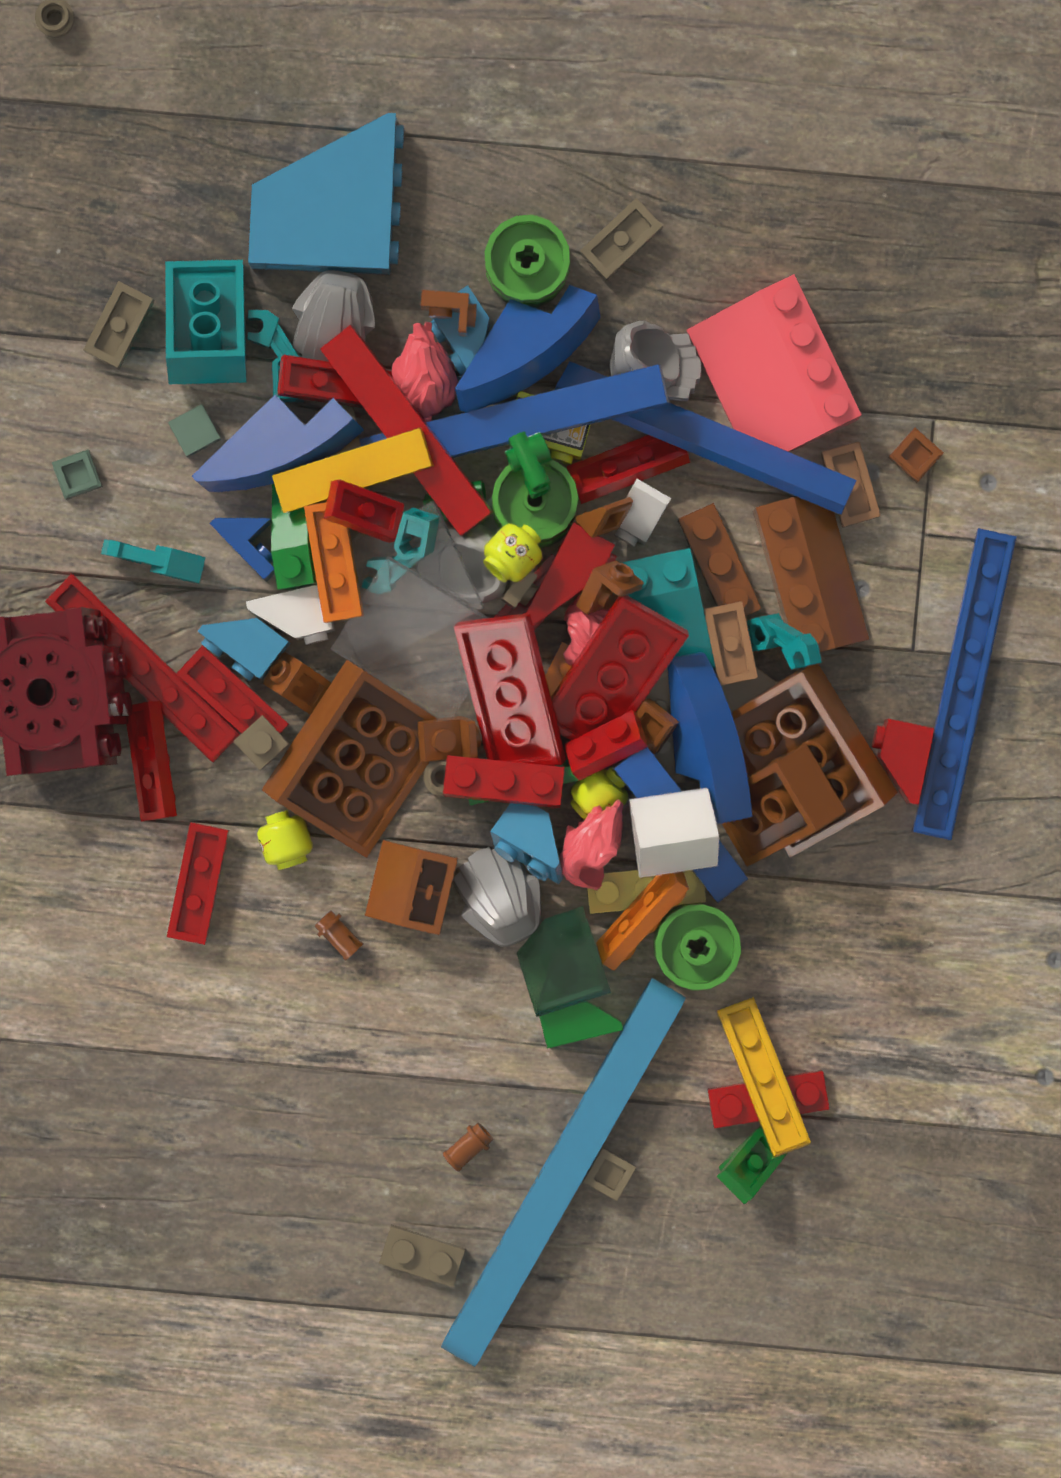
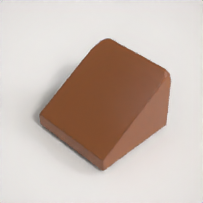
M628 497L578 515L575 519L591 538L619 529L632 506L633 500Z

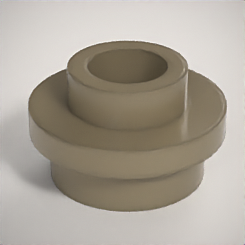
M45 0L36 10L35 22L44 35L58 38L66 35L72 29L74 13L70 5L64 0ZM53 13H60L62 15V20L57 25L49 23V17Z
M447 759L431 761L424 771L423 779L426 788L437 796H443L444 785L439 784L435 776L439 770H446Z

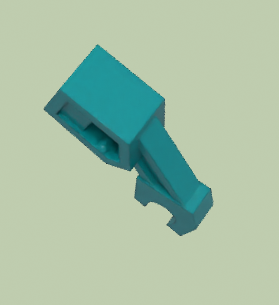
M248 310L249 321L260 320L263 322L261 332H248V340L268 349L272 347L277 355V358L272 361L274 396L278 393L281 357L283 355L299 356L279 326L280 319L268 310ZM278 396L283 402L304 403V399Z
M414 507L403 512L394 543V549L398 555L395 557H373L367 560L366 567L376 569L379 573V579L376 580L368 576L363 579L361 588L376 593H383L397 587V581L423 557L434 552L440 516ZM411 535L421 538L420 547L412 548L409 543L412 540Z
M104 539L101 554L105 556L151 565L150 572L198 584L200 583L206 557L174 548L156 545L155 551L108 539Z
M779 613L760 616L746 621L752 651L782 647V652L791 670L822 663L818 643L811 633L803 634L784 623Z

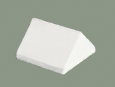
M708 788L629 799L640 878L718 866L719 834Z

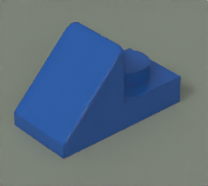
M214 518L210 525L267 582L275 574L274 567L271 565L273 563L272 554L261 542L256 547L251 543L271 525L272 520L270 518Z

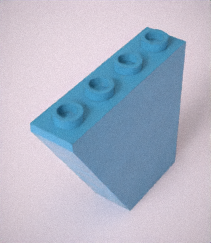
M387 113L252 184L248 258L251 269L314 272L335 270L347 273L390 275L391 264L398 265L399 241H392L393 226H400L401 202H394V187H402V164L396 163V148L403 149L404 125H397L396 113Z

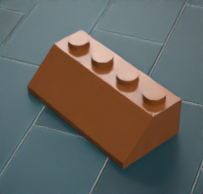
M797 496L756 507L753 510L783 622L803 634L811 633L818 643L820 653L869 640L834 512Z

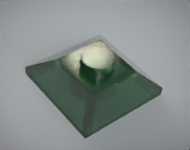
M583 906L545 918L516 953L536 1017L611 993Z

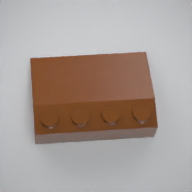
M346 660L265 783L262 791L277 803L367 858L429 764V762L420 760L418 721L437 718L349 660Z
M819 664L801 668L731 712L743 752L747 777L807 744L846 810V813L818 831L785 847L784 849L790 858L885 806L898 793Z

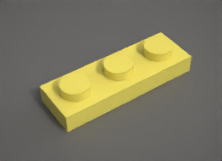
M638 870L604 873L602 886L598 890L587 888L590 914L626 910L656 875L640 878ZM692 870L683 871L689 889L684 899L678 905L706 902L704 885Z

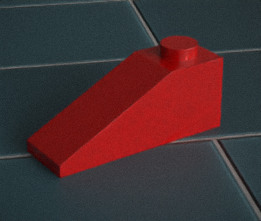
M573 523L525 614L530 613L533 625L582 591L594 568L616 561L617 555L611 553L615 544L600 536L591 538L581 526Z

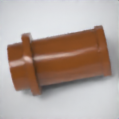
M331 910L314 926L319 931L317 933L318 937L323 935L346 961L364 943L359 941L340 920L342 915L340 913L335 915Z
M480 1123L474 1126L469 1125L466 1128L468 1132L442 1153L448 1163L458 1172L480 1151L490 1149L489 1144L493 1141V1138Z

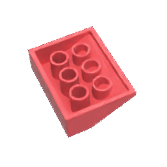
M795 274L748 296L686 330L734 430L787 452H792L857 421L862 416Z

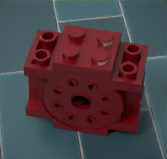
M78 607L66 609L65 611L0 617V738L3 740L7 776L32 775L118 764L117 756H121L122 747L120 736L118 733H114L113 726L128 724V716L132 715L131 696L129 692H125L123 677L128 675V664L125 654L120 653V647L104 645V640L108 639V625L105 616H101L100 610ZM50 684L53 687L51 701L47 698V688Z

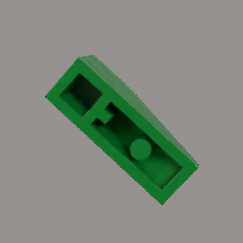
M272 484L271 554L277 590H296L317 585L304 508L283 513L275 484Z

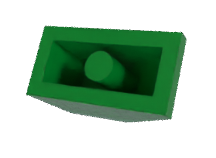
M565 987L543 991V999L536 1000L547 1049L623 1030L620 1019L574 991L566 993Z

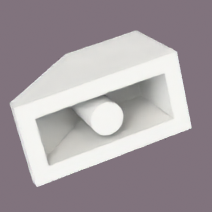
M636 479L626 497H630L633 500L632 506L615 533L617 538L635 547L637 542L643 545L646 544L671 500L670 497Z
M317 585L246 601L248 610L297 640L304 639L305 645L328 640L327 633L335 631L333 622H323Z

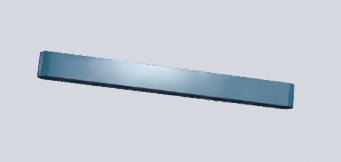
M654 978L650 979L626 1020L623 1030L618 1034L441 1345L442 1349L474 1367L477 1365L686 999L685 996Z

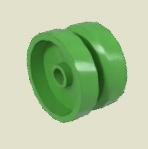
M535 215L515 216L502 222L490 235L485 249L486 277L493 292L506 303L511 299L531 307H539L552 301L564 288L570 271L569 245L562 231L551 221ZM530 257L534 260V262H531L530 268L522 267L521 260L523 258Z
M553 459L541 465L551 481L549 485L551 490L539 497L541 499L540 506L532 507L527 502V499L531 502L533 499L525 486V479L521 470L514 473L510 465H508L495 481L492 494V510L495 524L498 529H501L506 524H514L520 528L524 524L528 525L539 535L541 542L538 545L540 548L554 545L566 536L575 520L578 505L575 481L568 470Z
M703 903L683 904L669 911L661 920L653 939L654 957L664 975L676 985L690 990L711 989L725 982L736 969L741 955L740 935L733 921L716 907ZM701 939L704 944L702 951L699 953L691 952L692 949L689 948V942Z

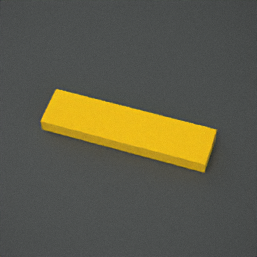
M418 428L272 475L283 513H288L304 508V506L326 501L331 481L341 479L359 487L367 488L432 467L433 463L423 430Z
M754 997L717 1010L721 1025L773 1157L775 1158L811 1144Z

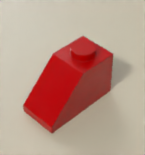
M884 719L883 726H876L872 748L878 749V761L905 802L919 805L934 728L893 719Z

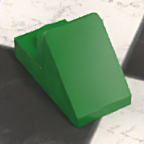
M759 1126L719 1166L720 1173L716 1177L743 1204H746L756 1195L788 1153L774 1158L763 1129Z

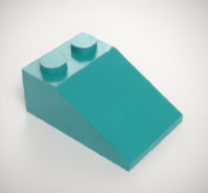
M243 260L166 261V364L169 385L247 383Z
M691 548L621 562L629 566L634 574L644 582L641 590L627 596L688 630L689 636L675 657L703 652L706 654L712 668H716Z

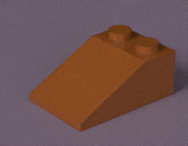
M805 744L747 777L752 817L721 824L748 867L818 831L846 813V810L809 747Z

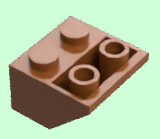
M383 840L365 916L440 935L458 858Z

